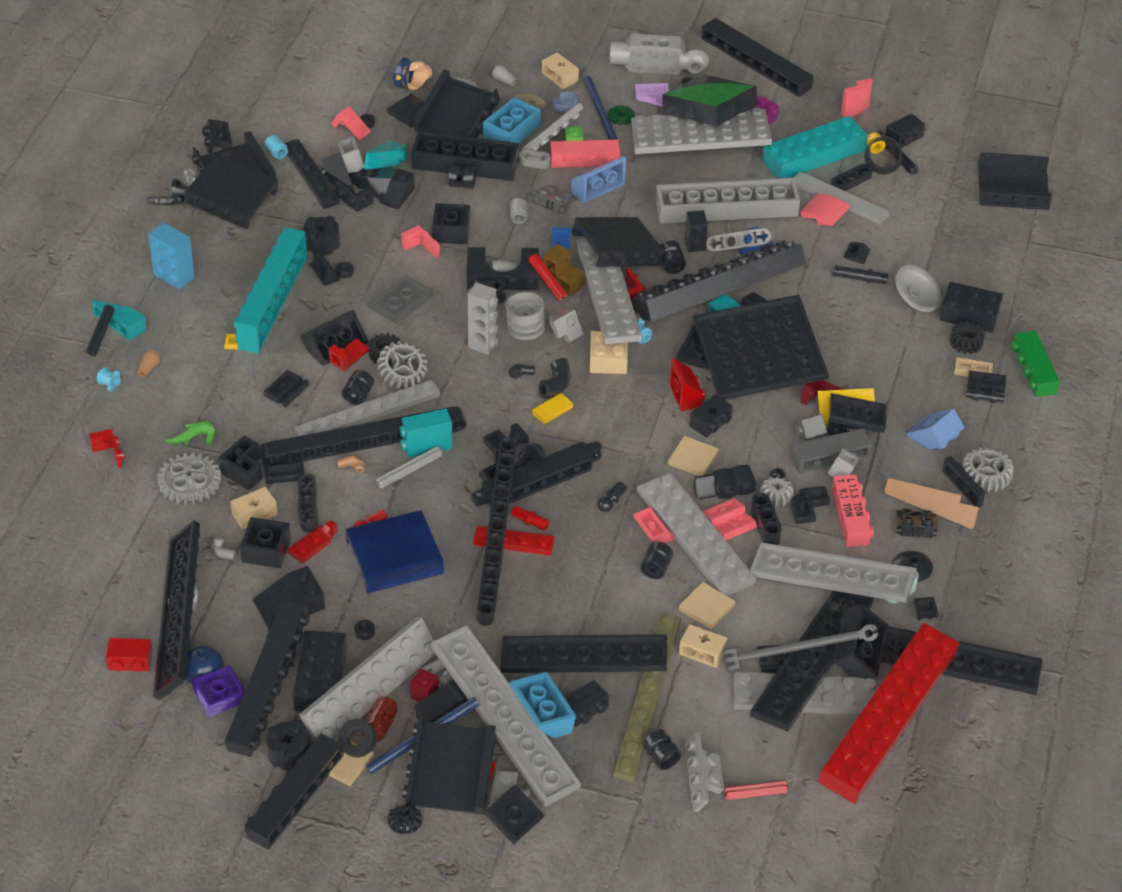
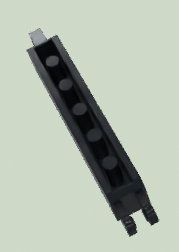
M598 441L588 444L581 442L548 455L544 459L536 460L514 469L509 504L591 471L592 463L601 458V443ZM495 477L482 482V488L471 494V500L476 507L489 504L491 507Z

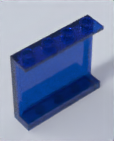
M422 510L346 529V542L351 545L362 572L367 594L444 574V560Z

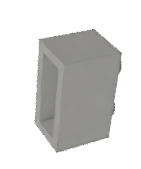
M354 136L339 141L338 145L348 173H355L364 168Z

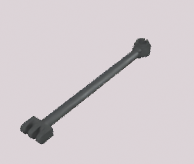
M867 624L858 631L744 653H738L737 647L722 651L723 655L732 654V657L724 658L725 663L732 661L734 665L726 666L727 671L740 669L741 661L855 639L873 641L877 638L879 632L873 633L871 637L867 636V629L872 630V632L878 629L874 624Z

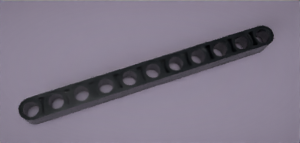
M460 407L442 408L447 409L452 421V433L461 431L466 427L467 423ZM437 410L266 442L259 447L260 456L265 466L304 462L400 443V440L403 439L399 428L402 426V418Z
M511 437L502 438L499 442L476 614L477 622L483 626L491 625L495 617L517 447L516 441Z

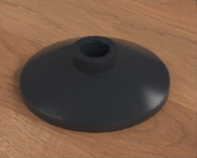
M917 551L902 552L895 557L893 562L895 565L916 568L918 572L917 582L928 579L933 571L931 560L925 554Z

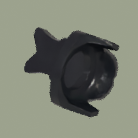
M174 178L171 183L172 196H149V198H146V201L156 205L183 204L185 202V192L189 187L181 183L178 178Z

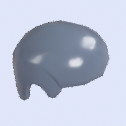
M562 92L558 99L556 97L553 99V108L560 114H565L578 104V95L574 92Z

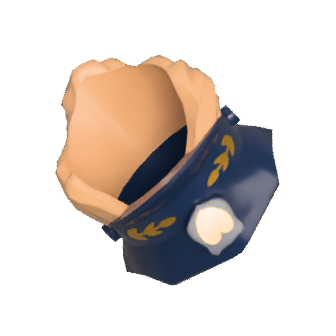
M403 57L396 65L392 77L395 87H406L414 91L422 87L424 82L432 77L433 73L432 69L425 65L424 62H411L409 58Z

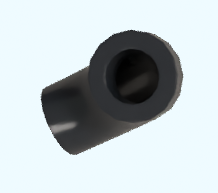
M567 358L553 361L550 364L552 377L540 381L538 390L543 399L554 397L568 387L571 372Z

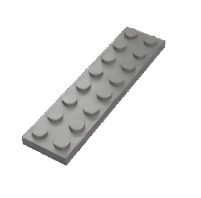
M670 472L637 486L638 494L651 507L666 529L669 530V533L674 536L677 543L714 589L729 596L756 583V577L750 573L748 567Z
M767 543L760 544L750 569V573L757 578L907 603L917 574L916 568Z
M416 617L299 714L313 740L317 739L321 733L335 739L345 723L353 719H360L436 655L431 648V642L434 640L421 617Z
M734 671V709L751 710L776 673ZM825 676L801 713L860 715L884 678L861 679L856 677Z

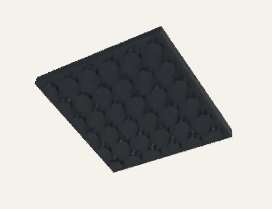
M799 294L692 316L716 393L724 400L829 379V373Z

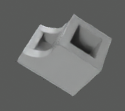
M562 308L549 316L556 338L563 337L565 342H571L583 335L574 309Z

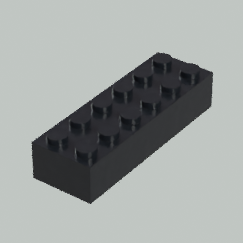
M418 131L411 151L412 169L449 173L451 164L462 165L463 168L465 166L476 167V177L513 181L519 161V143Z

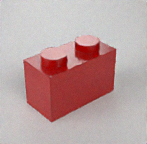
M109 638L106 652L108 670L149 671L153 653L151 639Z

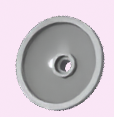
M905 265L898 270L895 277L896 287L901 298L910 307L922 312H932L940 306L942 301L940 288L928 272L914 265Z

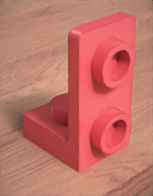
M350 106L340 112L331 122L334 128L340 124L341 126L345 125L359 141L371 132Z
M419 225L401 233L402 247L405 250L421 244L435 258L439 257L440 245L438 241L434 240Z

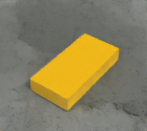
M560 393L532 409V415L545 425L572 409L573 403Z

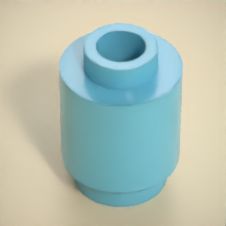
M277 135L269 136L265 140L264 146L274 158L283 159L287 155V146Z

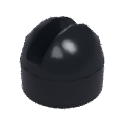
M775 468L771 471L770 477L776 478L778 476L779 479H783L786 475L783 469Z

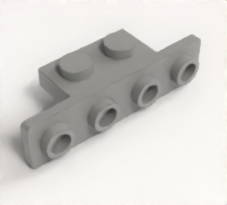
M695 732L685 741L684 748L686 750L693 811L698 812L709 802L708 791L720 794L724 790L720 755L703 750L700 733Z

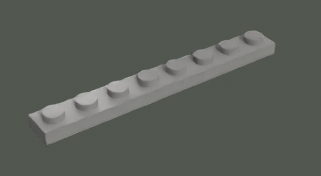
M431 379L413 387L411 386L294 427V431L297 436L363 424L440 397V390Z

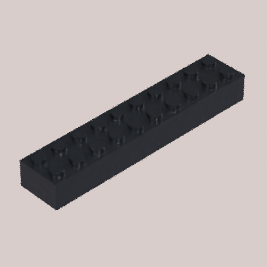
M779 240L771 247L770 245L760 247V251H749L743 257L730 258V262H719L714 264L713 268L698 270L699 273L697 274L690 273L684 275L683 279L670 280L667 282V285H656L650 291H639L636 293V296L630 298L636 319L654 321L806 265L802 244L794 243V241L786 242L785 240Z

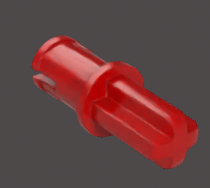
M519 506L513 507L511 511L513 517L526 522L528 526L532 525L542 531H546L549 526V519L535 514V511L530 512Z

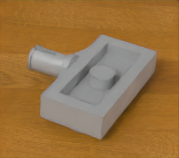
M497 770L488 804L489 807L513 785H517L518 772ZM520 789L529 798L530 789Z

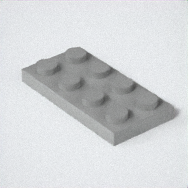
M578 103L521 149L536 151L559 133L560 130L570 124V122L580 116L579 111L584 107Z

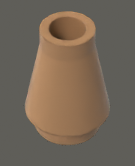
M154 350L144 352L137 374L146 378L160 363V355Z

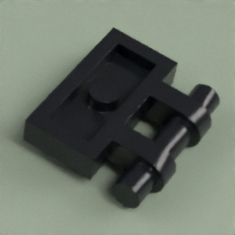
M969 370L967 388L974 389V391L967 390L966 397L973 398L976 401H979V399L989 400L990 403L1004 402L1005 395L997 393H1005L1007 375Z

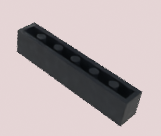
M323 733L317 739L312 740L309 749L299 756L295 766L286 772L282 782L273 788L268 799L263 801L255 815L247 820L245 824L247 839L269 850L329 776L333 768L344 757L343 744Z

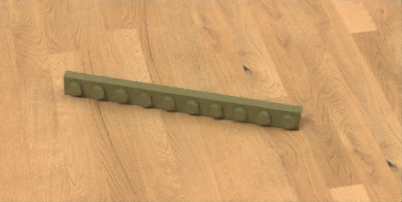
M661 613L655 634H667L668 667L681 617ZM666 671L643 672L613 778L635 781L644 750L643 742L650 730Z

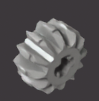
M777 476L776 478L769 477L768 480H764L760 493L767 494L775 508L779 505L784 508L786 504H790L794 490L791 482L786 481V477L779 479Z

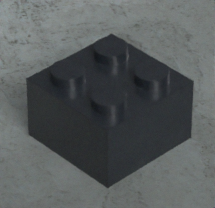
M435 203L432 238L437 240L438 243L468 244L471 222L470 205Z
M251 517L240 546L242 562L281 568L291 540L290 523Z

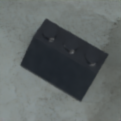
M354 309L300 334L307 351L322 366L330 363L329 348L333 344L338 348L344 349L355 339H358L365 345L369 343Z

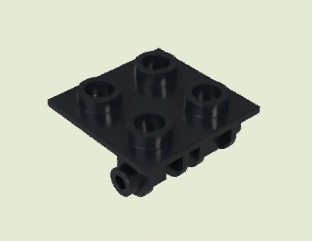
M907 508L896 510L898 520L897 534H900V536L911 537V527H913L912 537H915L916 528H918V537H921L922 528L923 538L937 536L938 523L936 514L932 511L921 510V512Z

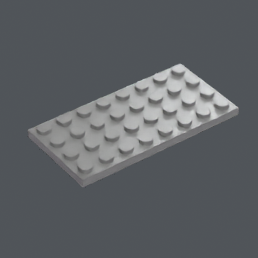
M761 108L747 110L719 126H712L670 115L636 116L631 118L635 154L772 145L766 111Z

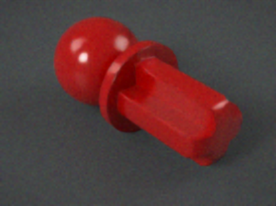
M381 509L371 516L366 515V521H356L353 526L354 532L358 535H364L369 531V527L375 529V525L388 518L385 510Z

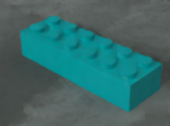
M850 116L773 142L772 145H764L762 162L778 179L791 178L799 172L805 173L865 151L868 134Z

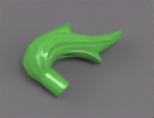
M211 422L190 423L185 425L188 429L184 433L165 440L167 444L185 443L188 445L189 441L195 436L207 435L206 444L212 445L217 430Z

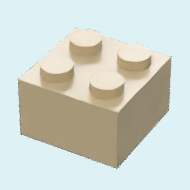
M591 331L590 373L627 374L628 342L605 345L601 331Z

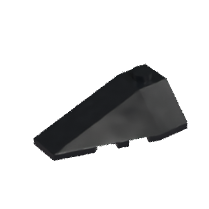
M362 168L358 172L349 173L353 185L359 189L370 187L373 190V196L378 198L381 204L397 210L400 209L415 190L414 173L402 169L375 168L367 170Z

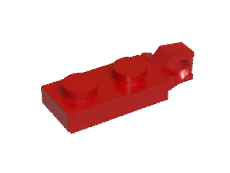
M331 520L324 524L323 527L319 526L288 548V554L301 564L305 563L331 543L333 535L338 532L337 524Z

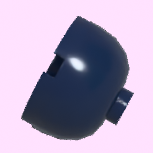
M198 646L188 652L186 681L190 684L194 678L223 668L224 661L220 653L209 646Z

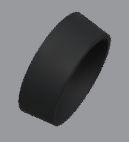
M878 137L866 148L864 154L865 162L871 165L873 172L877 174H890L896 171L901 164V147L897 141L890 137ZM879 141L893 144L899 151V160L889 167L875 164L870 157L871 145Z

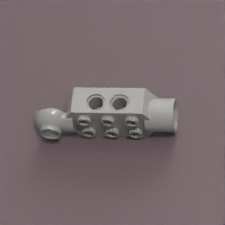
M632 33L626 42L611 41L610 64L625 65L629 72L679 75L682 70H688L692 74H698L704 71L709 64L708 55L701 50H690L685 53L684 41L679 36Z

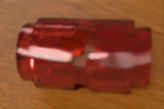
M380 697L376 700L365 720L376 731V743L386 737L398 713L397 703L389 697Z

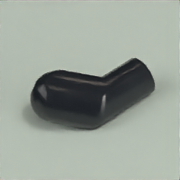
M516 364L509 369V376L511 378H518L524 374H535V366Z

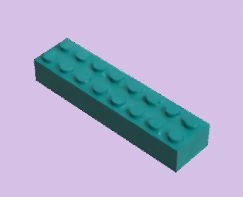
M284 228L282 234H279L277 244L272 247L271 255L267 257L264 269L260 270L259 278L254 282L252 292L248 293L245 305H242L239 317L235 318V341H237L239 350L260 353L307 260L305 231Z

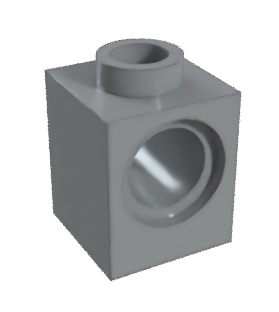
M843 448L827 474L832 477L850 475L859 457Z

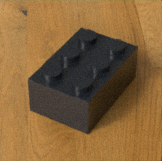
M950 282L942 304L940 321L952 324H959L961 321L964 324L965 321H969V324L975 322V326L979 324L980 328H983L984 331L993 333L1000 312L1003 293Z
M860 604L844 609L838 634L858 631L867 624H874L878 629L873 632L867 629L866 635L871 637L873 633L879 632L878 636L873 641L855 639L836 643L832 662L850 676L866 680L878 677L889 625L865 605Z

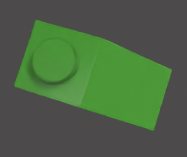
M565 127L564 140L583 141L582 127Z

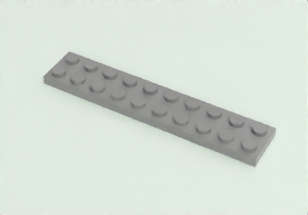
M586 238L575 239V246L582 269L585 272L586 283L605 345L642 341V334L621 268L597 267L599 255Z
M467 625L431 642V648L467 699L475 697L479 702L480 706L475 708L484 723L496 726V740L544 807L580 789L581 783L546 734L537 728L507 680Z

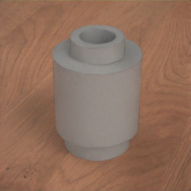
M515 198L510 202V218L516 224H522L527 219V202L522 198Z

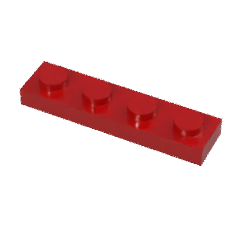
M476 527L473 545L486 546L488 527ZM506 530L503 549L551 556L555 536Z

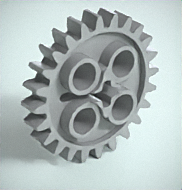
M192 452L191 456H187L184 453L182 458L176 455V460L169 458L170 464L164 462V468H160V473L157 474L160 493L163 492L164 497L169 496L170 501L176 499L177 504L181 501H184L185 505H187L188 501H191L192 504H195V500L203 502V497L210 499L209 494L215 495V489H219V484H221L219 465H215V460L209 461V456L202 458L201 453L197 457Z

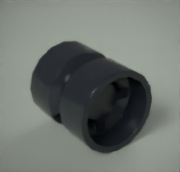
M451 164L449 186L460 187L462 185L463 188L474 189L476 167L465 166L463 168L462 165Z
M673 240L662 243L660 246L664 249V255L661 262L665 272L677 274L684 270L686 261L679 243Z
M355 370L342 390L343 398L353 405L362 404L374 385L373 377L366 371Z
M652 542L640 565L641 572L651 579L663 578L667 566L673 557L671 547L663 542Z
M663 729L652 732L643 742L644 749L652 756L653 761L660 770H667L673 767L682 757L681 751Z

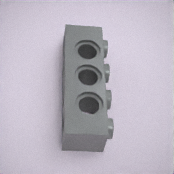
M475 283L468 293V348L488 355L498 343V338H496L498 325H496L498 316L496 305L498 298L496 297V289L479 283Z

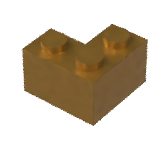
M556 244L544 254L545 266L566 294L572 297L585 285V272L571 265L570 250Z

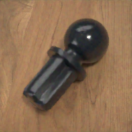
M619 481L610 491L606 492L607 497L599 499L597 503L598 509L602 512H609L613 507V501L619 502L618 499L627 490V486Z

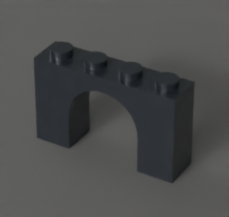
M468 247L467 289H471V284L474 281L500 279L505 283L504 290H539V274L528 260L533 254L539 256V248H521L520 265L511 271L500 272L487 266L485 262V247Z

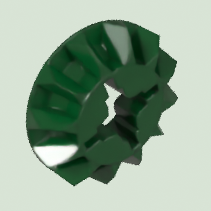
M615 106L609 110L608 117L610 121H613V124L618 123L621 126V124L627 125L631 123V118H635V113L627 106Z

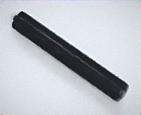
M882 130L876 131L881 137H888ZM884 141L886 144L885 148L898 161L900 157L898 149L893 144ZM902 151L901 165L911 175L917 173L918 166Z

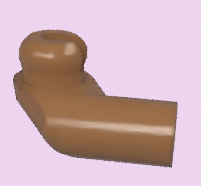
M355 455L337 459L340 469L351 466L357 473L365 471V462Z

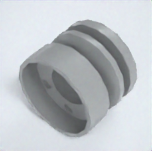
M520 292L508 298L505 310L509 335L518 340H532L541 336L545 331L544 302L542 298L532 292Z

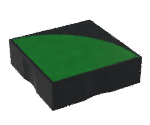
M705 74L662 94L663 114L691 119L712 126H719L757 105V86Z

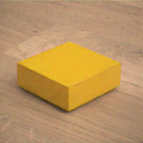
M226 334L225 349H238L237 341H235L236 334Z

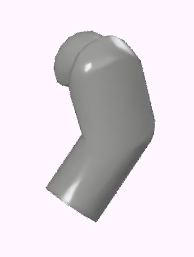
M215 537L212 549L216 556L235 560L236 551L226 549L223 544L224 539Z

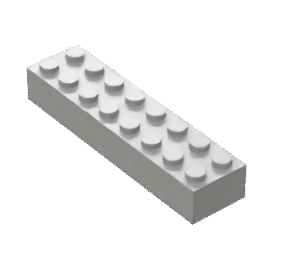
M794 178L656 185V206L660 224L686 223V212L704 210L707 221L797 217L799 214L800 199Z

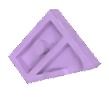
M668 83L635 84L636 100L662 106V94L669 91Z

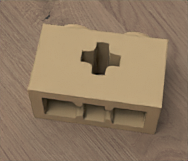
M555 53L542 60V74L562 89L578 82L579 68L560 54Z
M266 487L230 501L232 516L241 529L247 528L251 517L270 519L277 515L276 500Z
M689 624L680 641L679 655L717 668L724 656L722 650L727 648L728 638Z

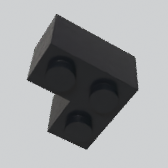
M244 435L218 457L221 474L247 490H251L262 480L261 463L258 462L260 460L259 443Z

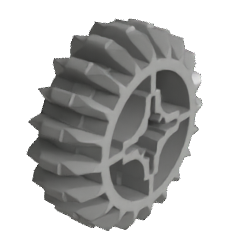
M400 340L397 342V345L393 342L390 344V347L386 345L384 351L380 352V357L377 360L379 364L377 370L380 371V377H385L384 383L389 381L390 387L397 385V390L400 389V386H403L405 389L408 386L413 387L415 384H420L427 372V360H424L425 354H420L421 348L415 349V344L409 346L408 341L402 345ZM388 359L392 361L391 364L394 366L393 370H391L388 364ZM412 361L415 363L416 372L413 370V366L411 365Z
M979 447L977 451L972 449L962 461V468L987 493L990 490L995 493L998 489L1003 491L1005 487H1008L1013 478L1014 468L1012 460L1008 459V455H1003L1002 451H995V448L989 450L987 447L985 449Z

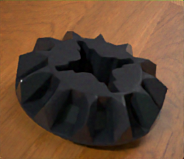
M407 803L403 806L397 804L394 809H390V813L387 816L389 827L399 834L413 833L422 824L421 810L416 809L415 805L408 806ZM409 814V819L401 821V816L405 817Z

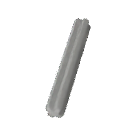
M436 446L376 479L377 486L384 488L440 458L442 450Z

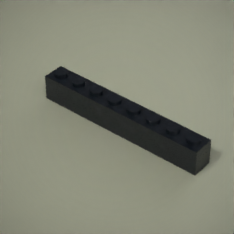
M714 18L702 26V40L794 95L800 97L812 89V74L719 19Z
M282 600L225 738L227 751L252 757L254 750L258 749L261 732H264L267 727V717L274 710L275 697L280 695L283 678L286 679L288 675V665L295 658L296 645L301 643L304 626L307 627L310 615L307 613L305 605Z

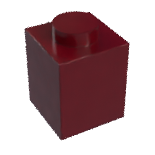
M420 668L410 682L411 699L420 702L439 689V676Z

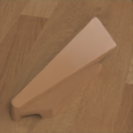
M891 478L887 480L886 494L924 510H930L936 515L970 529L975 527L980 508L962 504V495Z

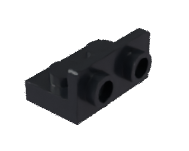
M208 119L202 129V135L205 137L204 146L207 147V152L212 153L214 146L231 148L232 141L228 122Z

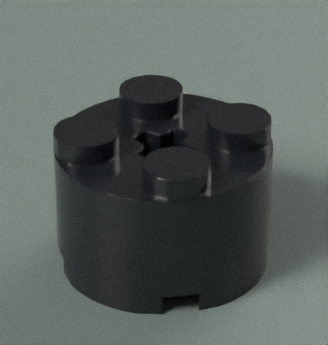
M327 216L309 217L303 228L306 234L307 251H312L313 255L319 252L327 256L332 254L336 248L338 250L340 247L339 225L335 218Z
M285 721L268 729L266 742L270 763L274 767L283 768L284 771L291 770L299 756L309 749V733L301 725L300 721Z

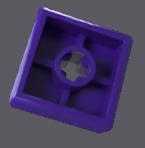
M230 665L192 679L193 690L208 717L240 705L245 691Z

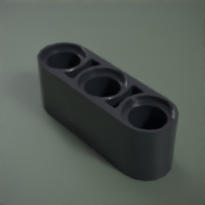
M756 493L752 497L751 515L756 520L762 542L779 545L782 528L771 500L765 493Z

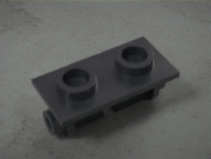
M316 252L313 258L314 262L309 263L322 284L326 286L340 281L341 279L327 259L324 258V255Z

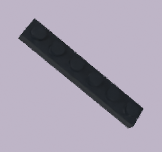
M296 139L284 143L287 146L288 157L323 209L339 205L340 200L300 140Z

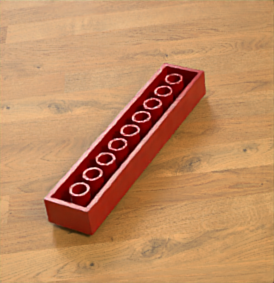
M923 623L823 767L818 783L856 804L955 657L960 643L930 625Z

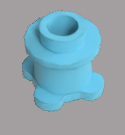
M643 319L638 320L642 334V341H638V343L641 344L648 342L652 335V330L644 326L645 321Z
M108 367L100 369L97 373L98 384L108 386L107 390L112 392L121 383L120 371L112 372Z

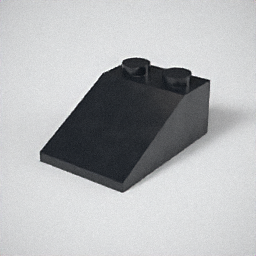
M308 566L287 573L253 598V602L267 628L273 625L282 600L305 605L309 615L325 609L324 593Z

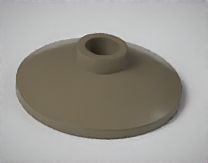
M526 93L514 96L540 110L545 108V101L539 96Z

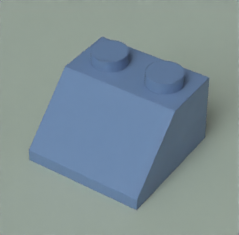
M953 408L928 414L906 434L929 450L936 448L941 450L948 445L947 442L957 438L960 435L959 432L965 427Z

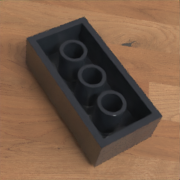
M304 630L293 693L294 711L303 712L342 679L347 650L346 633Z

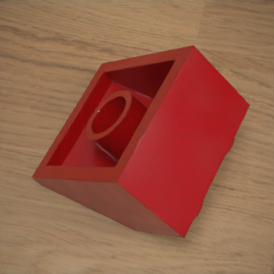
M671 359L669 386L680 411L698 408L702 405L703 399H705V392L699 386L698 376L694 375L692 368L676 359Z

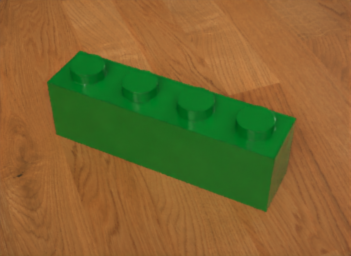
M1036 330L1015 333L1014 339L1011 341V349L1016 353L1017 362L1021 364L1023 369V375L1029 381L1030 390H1033L1035 397L1056 395L1060 380Z

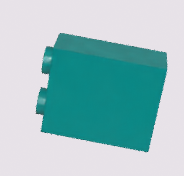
M447 409L402 418V426L399 428L403 439L400 440L402 451H406L408 458L419 456L436 446L442 451L452 449V421Z

